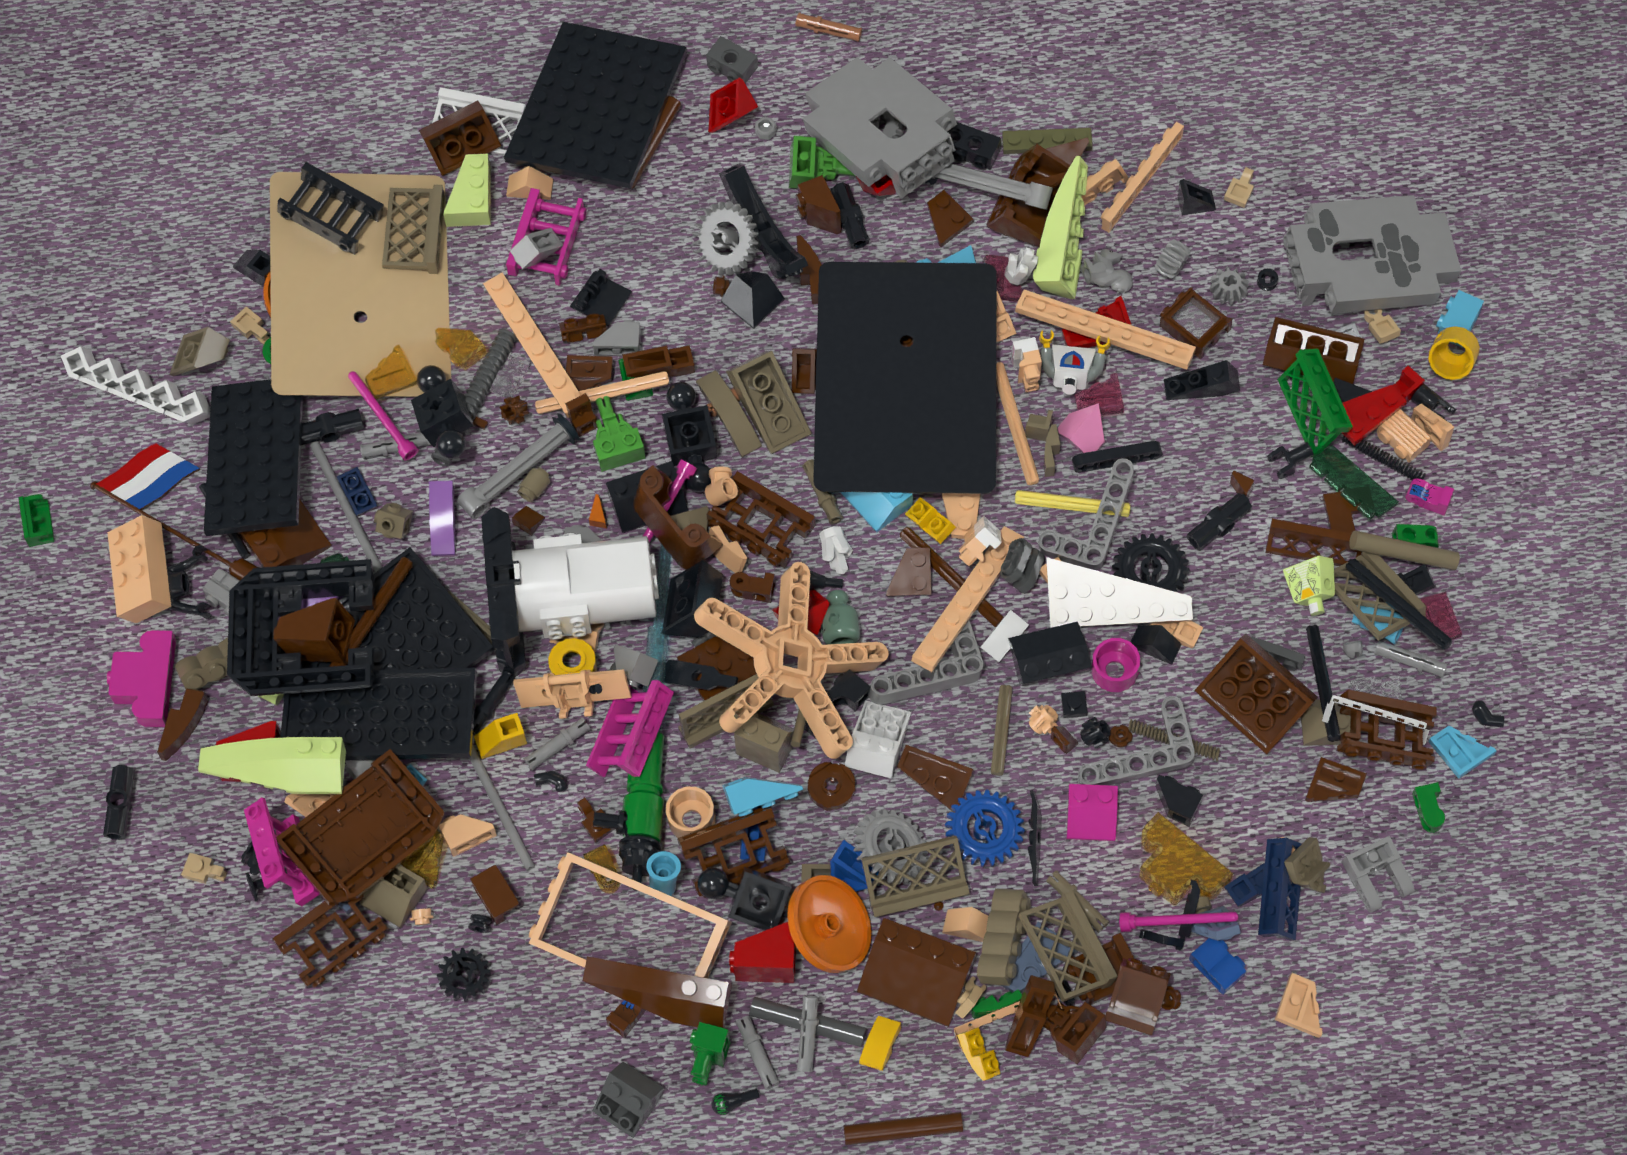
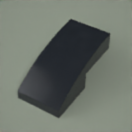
M1425 564L1404 575L1402 573L1397 574L1416 596L1436 587Z

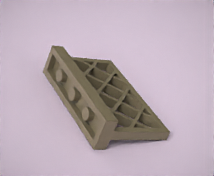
M434 185L433 189L390 188L382 260L383 269L428 270L429 274H438L445 201L443 185ZM395 195H404L407 200L398 205L394 198ZM420 196H429V201L423 206L416 201ZM413 203L418 209L409 216L403 209ZM400 212L406 219L397 225L392 218ZM423 213L427 220L419 225L413 219ZM410 222L416 229L407 235L402 228ZM399 232L404 238L397 244H394L390 237ZM421 232L425 236V240L417 245L412 238ZM409 242L414 248L405 254L400 247ZM395 251L402 256L398 261H388V257ZM419 252L423 255V262H413L410 257Z
M1362 551V555L1354 558L1423 616H1426V605L1379 555ZM1347 563L1334 569V578L1337 576L1346 577L1345 584L1335 583V594L1378 641L1411 624L1405 618H1394L1395 610L1387 603L1379 602V596H1377L1376 601L1363 600L1364 593L1376 594L1368 587H1365L1364 584L1362 586L1349 585L1350 578H1357L1346 570L1345 566ZM1347 591L1359 592L1360 598H1349L1346 595ZM1361 606L1375 608L1374 613H1363L1360 610ZM1378 608L1391 610L1390 617L1377 615ZM1375 621L1389 623L1388 627L1381 631L1374 624Z
M757 674L678 714L680 720L678 729L689 749L725 731L720 726V716L757 680ZM771 697L757 713H761L774 706Z
M956 835L861 858L869 894V903L874 917L970 894ZM953 844L954 851L949 858L939 853L943 846ZM921 851L931 853L925 864L915 859ZM902 856L908 859V861L901 870L891 865L895 858ZM936 857L946 862L939 872L929 867ZM879 862L884 867L878 875L869 872L868 864ZM912 862L922 867L915 878L905 873ZM952 865L958 869L959 876L948 878L944 876V873ZM888 869L898 873L892 884L882 879ZM926 871L936 875L932 883L925 884L920 881ZM902 877L912 881L908 889L901 890L896 887ZM879 882L889 887L885 894L874 896L873 890Z
M1073 891L1065 893L1062 898L1019 913L1018 917L1051 981L1054 982V987L1062 1002L1098 988L1110 987L1118 976ZM1058 906L1063 915L1062 919L1058 920L1049 916L1050 909ZM1034 915L1043 919L1040 928L1031 925L1027 917ZM1046 921L1059 926L1056 935L1043 930ZM1062 928L1072 932L1074 936L1072 942L1059 937ZM1041 935L1054 941L1051 950L1041 945L1039 941ZM1057 942L1070 947L1067 956L1055 952ZM1073 949L1083 953L1085 957L1083 963L1071 959ZM1052 957L1065 962L1062 971L1053 968L1051 964ZM1068 964L1081 969L1078 978L1066 973ZM1084 971L1094 974L1097 982L1091 984L1082 980ZM1063 979L1076 983L1074 991L1066 993L1062 985Z

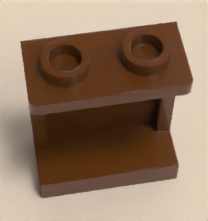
M1118 933L1112 936L1110 942L1102 945L1118 976L1123 958L1127 960L1128 958H1134L1122 934ZM1083 954L1077 957L1071 955V959L1081 963L1084 962L1085 957ZM1068 964L1066 973L1078 978L1081 969ZM1084 971L1082 980L1091 984L1097 982L1094 974ZM1116 980L1110 987L1098 988L1078 997L1081 1001L1085 1000L1089 1005L1100 1002L1112 996Z
M1123 958L1111 1001L1105 1015L1106 1021L1152 1036L1171 973L1166 972V969L1160 966L1149 967L1143 965L1138 959L1128 958L1127 960Z

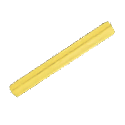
M1017 490L1015 494L1016 504L1097 513L1101 503L1099 499ZM1129 503L1124 504L1121 516H1129L1131 507ZM1107 510L1103 513L1107 515H1115V513L1110 510Z

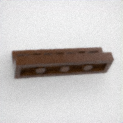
M1272 518L1265 553L1309 560L1321 556L1317 550L1325 546L1329 547L1334 553L1328 557L1333 558L1334 566H1341L1348 562L1341 556L1342 553L1345 551L1357 552L1356 557L1362 554V551L1350 549L1349 542L1352 533ZM1273 537L1281 538L1287 543L1282 549L1271 547ZM1303 542L1310 547V550L1301 553L1297 551L1294 545Z

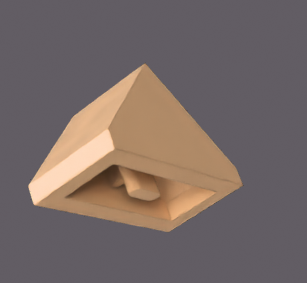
M528 166L509 176L506 196L528 198L530 189L534 188L540 190L541 199L551 200L553 178Z
M973 907L948 909L942 933L983 942L989 916Z

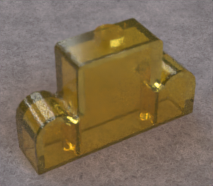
M1159 812L1144 826L1141 834V847L1146 852L1152 853V855L1141 865L1139 878L1149 885L1148 889L1155 896L1159 897L1161 895L1170 904L1176 906L1192 889V885H1190L1191 880H1195L1200 888V897H1208L1211 900L1216 898L1225 889L1224 886L1231 882L1233 873Z

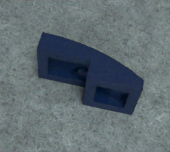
M1265 863L1246 875L1245 873L1224 886L1237 907L1245 905L1262 895Z

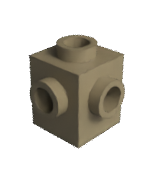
M397 503L385 504L375 514L374 523H377L375 532L382 533L387 538L402 539L409 533L413 511L402 508Z

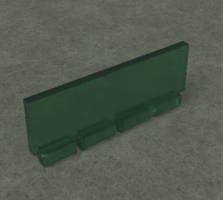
M1333 445L1312 458L1313 462L1309 465V468L1320 478L1326 476L1324 481L1335 491L1340 492L1342 490L1340 495L1354 507L1360 504L1357 510L1369 520L1375 516L1381 517L1398 505L1399 501Z

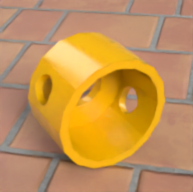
M1457 326L1448 327L1439 332L1429 351L1428 360L1431 368L1439 376L1450 380L1462 379L1472 370L1479 356L1480 346L1477 338L1467 329ZM1449 342L1460 344L1465 348V352L1462 354L1451 352L1448 346Z
M576 638L565 639L558 642L551 649L548 657L550 673H554V675L580 673L581 670L597 672L595 653L592 647L584 640ZM575 652L580 655L581 661L578 666L570 668L563 664V658L566 654Z

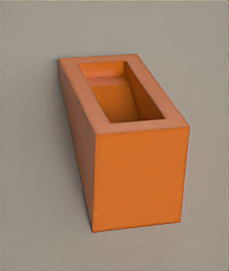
M596 494L589 517L590 526L607 529L599 494Z

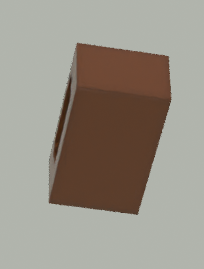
M475 417L473 421L474 426L483 430L489 424L488 421Z

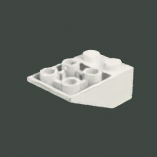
M865 700L851 736L853 744L847 750L845 766L892 778L911 712L882 704L878 705Z

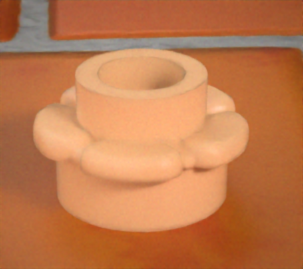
M430 908L416 909L411 911L412 918L409 919L410 921L415 920V925L430 924L429 919H433L434 916L431 915Z

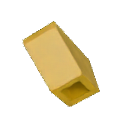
M517 713L492 721L474 736L481 759L527 744Z

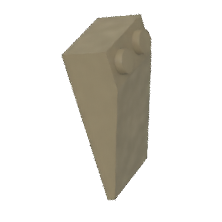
M765 351L726 371L735 392L770 454L812 434L773 351Z

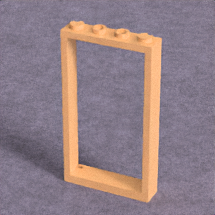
M567 852V855L561 858L558 864L559 874L556 879L551 881L548 888L550 895L547 902L544 901L540 906L537 925L534 924L529 932V938H531L529 944L585 967L586 959L541 940L575 863L716 923L694 975L709 978L731 926V921Z

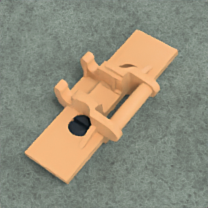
M624 669L600 672L581 670L580 673L562 675L547 673L543 677L514 679L513 681L521 708L554 705L556 708H560L559 719L567 718L570 708L585 707L584 716L587 717L593 715L594 701L632 697Z

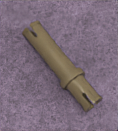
M814 459L806 461L802 468L818 497L819 507L823 508L830 524L839 523L843 519V515L838 509L835 495L831 492L820 491L814 486Z
M1058 870L1053 872L1052 875L1058 882L1051 876H1049L1046 882L1061 895V898L1065 893L1073 891L1089 923L1098 933L1101 932L1103 927L1097 921L1104 927L1110 921L1099 913L1077 891L1078 888L1074 884L1071 885Z

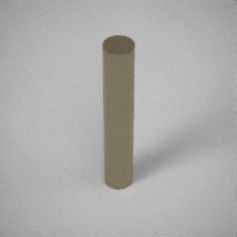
M1353 531L1349 542L1350 549L1449 570H1456L1460 560L1459 553L1455 551L1360 531Z

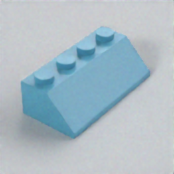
M840 492L876 532L913 505L912 493Z

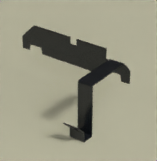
M1195 880L1190 882L1192 890L1187 895L1183 914L1196 913L1200 888ZM1193 924L1180 925L1178 934L1180 938L1164 936L1144 929L1140 930L1139 938L1175 946L1176 950L1181 951L1184 946L1185 937L1190 938Z

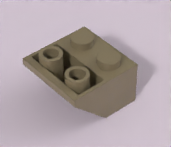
M399 865L363 893L365 897L360 901V905L401 928L428 888L424 878Z

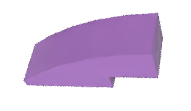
M429 481L432 556L455 555V488L453 481Z

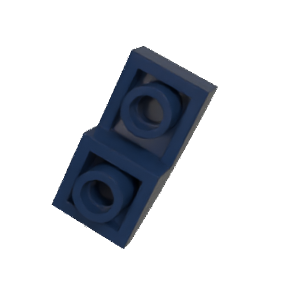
M358 467L336 476L356 516L377 507Z

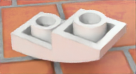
M1010 610L982 644L981 648L1000 662L1010 649L1008 638L1021 635L1029 624Z

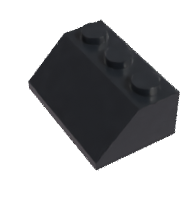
M672 461L656 466L674 482L677 473ZM648 469L606 482L607 493L622 534L647 526L635 511L633 502L640 478ZM682 488L667 511L670 516L688 511Z
M701 560L691 568L671 578L662 633L670 636L699 638L710 632L697 624L694 613L707 599L715 598L719 600L723 574L704 560Z
M1077 621L1008 638L1019 684H1026L1092 667L1087 644Z

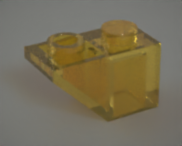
M437 328L435 330L437 346L442 351L446 350L450 354L449 358L456 367L461 366L464 371L486 355L485 345L471 330Z

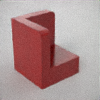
M1408 365L1402 370L1400 379L1392 386L1408 403L1419 387L1424 384L1425 380Z

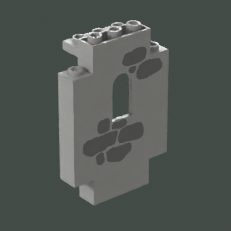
M1414 195L1311 203L1307 213L1304 215L1305 224L1290 225L1283 237L1297 297L1301 299L1302 306L1312 305L1317 294H1325V303L1329 305L1331 313L1433 305L1441 294L1439 284L1455 282L1461 273V267L1445 212L1419 214ZM1372 241L1377 258L1340 260L1333 254L1332 248L1338 243Z

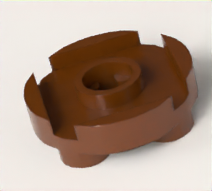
M824 762L817 765L809 775L808 794L810 799L826 811L846 806L855 794V778L853 773L847 766L841 763ZM828 781L837 783L835 790L826 789Z

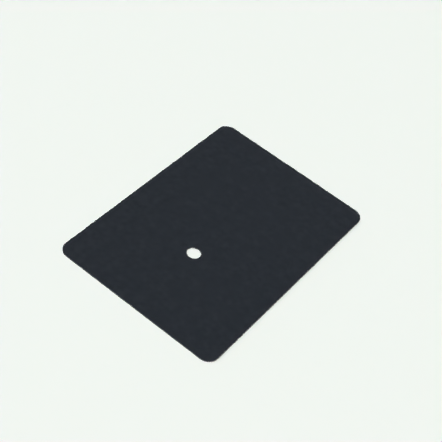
M825 262L820 266L813 483L818 490L823 492L987 494L994 490L996 486L997 272L991 264ZM905 335L911 336L913 344L909 347L902 346L900 344L901 337Z

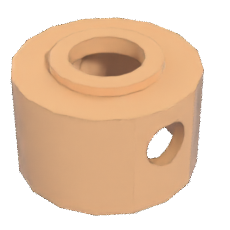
M686 786L676 790L666 803L667 821L671 832L677 838L715 824L714 804L705 790ZM690 811H695L701 816L700 824L693 828L683 824L684 815Z

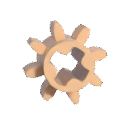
M1036 705L1029 712L1031 715L1029 725L1038 734L1051 733V728L1058 726L1055 723L1058 714L1049 705H1041L1040 707Z

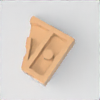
M1419 404L1414 408L1411 419L1432 437L1431 441L1440 451L1444 450L1449 445L1454 426L1423 404Z
M1291 973L1274 1020L1319 1038L1323 1032L1319 1025L1318 1014L1320 1012L1316 1001L1317 991L1315 982Z

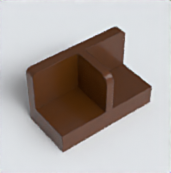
M496 865L489 867L470 879L474 890L496 926L505 921L503 916L505 913L519 906L517 898Z

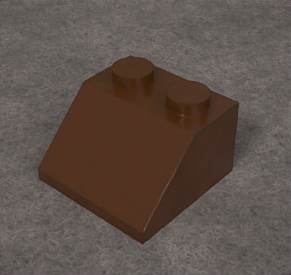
M823 175L798 184V194L795 196L798 202L796 209L799 217L804 218L807 225L834 234H840V209Z

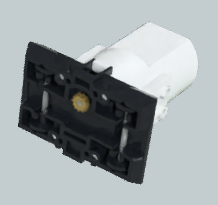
M492 507L481 516L489 625L500 672L507 671L511 673L510 677H516L526 669L523 633L525 631L543 630L544 638L557 640L563 636L583 637L586 634L592 633L591 624L656 617L655 599H659L654 553L650 554L647 536L582 543L581 534L567 533L559 537L542 536L539 539H533L534 548L516 550L515 542L511 538L508 513Z

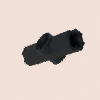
M838 183L830 190L840 209L841 229L844 228L850 248H863L869 244V238L863 225V215L860 206L854 200L849 183Z
M359 409L336 415L331 412L322 413L315 420L302 423L301 445L320 440L324 443L336 441L340 438V435L364 429Z
M1238 493L1223 506L1213 508L1205 516L1204 521L1187 534L1186 538L1195 549L1201 551L1218 536L1223 537L1239 519L1252 510L1249 499L1244 494Z
M117 765L112 769L110 790L106 796L107 811L103 836L106 838L121 840L126 836L128 815L132 808L130 800L135 772L133 767ZM124 799L122 804L114 805L117 800Z

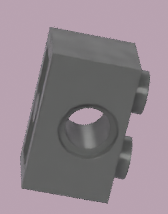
M722 36L719 37L706 54L708 68L714 73H721L726 76L730 82L741 78L746 84L758 68L757 55Z

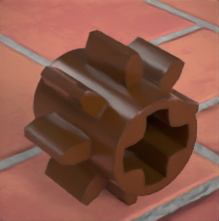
M519 395L513 398L511 396L505 398V404L499 406L501 418L507 420L509 425L524 422L523 416L529 414L527 402L521 400Z

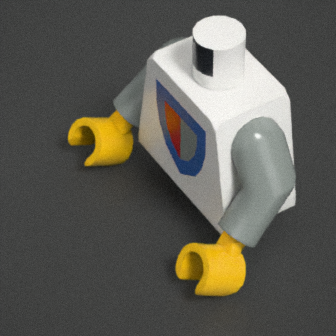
M1043 330L1041 331L1039 341L1043 344V348H1041V367L1047 376L1053 379L1055 387L1062 388L1066 394H1074L1076 389H1086L1088 382H1093L1102 374L1106 359L1104 353L1110 348L1109 337L1105 345L1100 344L1101 335L1097 337L1098 353H1096V349L1062 345H1052V348H1050V343L1054 338L1053 331H1050V339H1045L1043 337Z

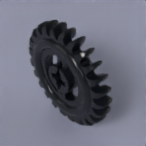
M1151 533L1149 538H1147L1145 534H1141L1140 540L1133 536L1132 543L1125 541V548H1118L1119 555H1115L1113 558L1114 562L1117 563L1112 565V570L1116 571L1113 574L1114 576L1178 592L1177 589L1183 591V583L1188 582L1186 575L1189 574L1190 569L1186 566L1189 564V560L1183 558L1185 556L1184 551H1178L1179 544L1171 545V538L1164 541L1163 535L1155 538L1154 533ZM1147 554V557L1141 562L1140 578H1138L1134 572V563L1139 557ZM1156 555L1163 558L1168 566L1167 575L1159 582L1157 581L1160 579L1162 564L1156 558ZM1151 556H1152L1151 569H1152L1153 572H1152L1151 581H1150L1149 566H1150V559H1151Z

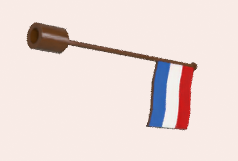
M155 443L140 451L118 471L99 482L93 481L90 487L92 490L97 489L140 515L161 522L142 511V509L161 499L183 479L200 471V468ZM161 522L162 528L193 546L200 545ZM209 549L204 551L229 566L230 575L239 581L253 568H259L243 558L231 563Z

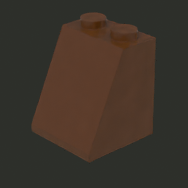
M330 598L279 617L273 632V639L286 654L301 652L302 661L344 662L355 619L337 598Z

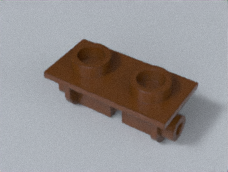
M590 314L586 318L581 319L569 318L559 323L562 341H567V343L583 340L582 332H586L587 338L592 339L599 337L607 330L604 314Z

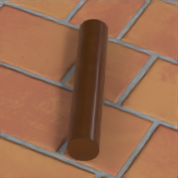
M669 96L631 189H634L681 107L680 101L672 96Z
M961 1112L843 1125L845 1145L963 1132Z

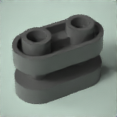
M1019 538L1012 541L1009 545L1008 553L1001 566L1000 575L1008 583H1013V586L1018 591L1025 593L1034 586L1044 562V554L1038 549L1032 548V545L1024 538Z

